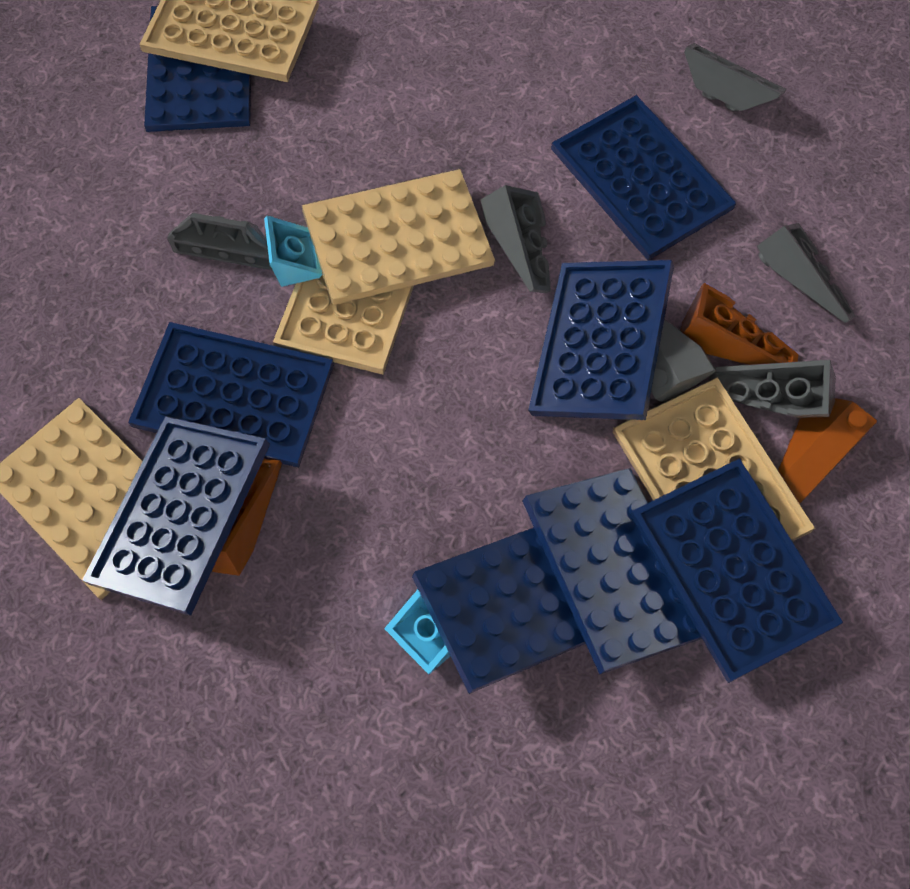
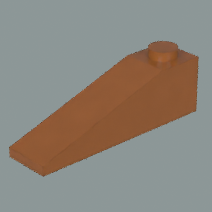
M703 283L682 321L680 331L700 345L706 354L748 365L798 362L799 354L772 332L764 333L754 323L756 319L749 314L745 317L733 307L736 302L729 296Z
M835 398V404L829 417L799 419L778 468V472L799 504L876 424L877 420L855 402Z
M263 459L212 572L240 576L254 551L282 465L280 460Z

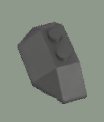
M696 43L687 46L684 51L695 87L701 90L702 95L712 100L717 98L725 102V107L732 111H743L772 101L782 96L786 91V88Z
M192 213L175 227L167 237L175 253L272 270L269 263L267 239L256 224L248 221H236L221 216L214 217Z

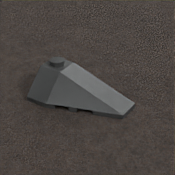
M504 185L481 199L484 218L530 292L548 293L551 291L549 263L542 255V248L547 247V239L541 237L540 227L546 225V220L539 193Z
M799 223L783 226L757 245L760 251L758 253L759 258L767 267L770 266L775 272L844 323L856 317L840 288L835 284L830 285L828 282L831 279V273L827 266L816 261L814 258L819 252Z
M664 319L651 392L656 400L666 403L684 394L717 370L700 345Z
M831 360L715 367L717 371L709 376V381L718 377L733 402L796 418L829 417L835 404L836 376Z

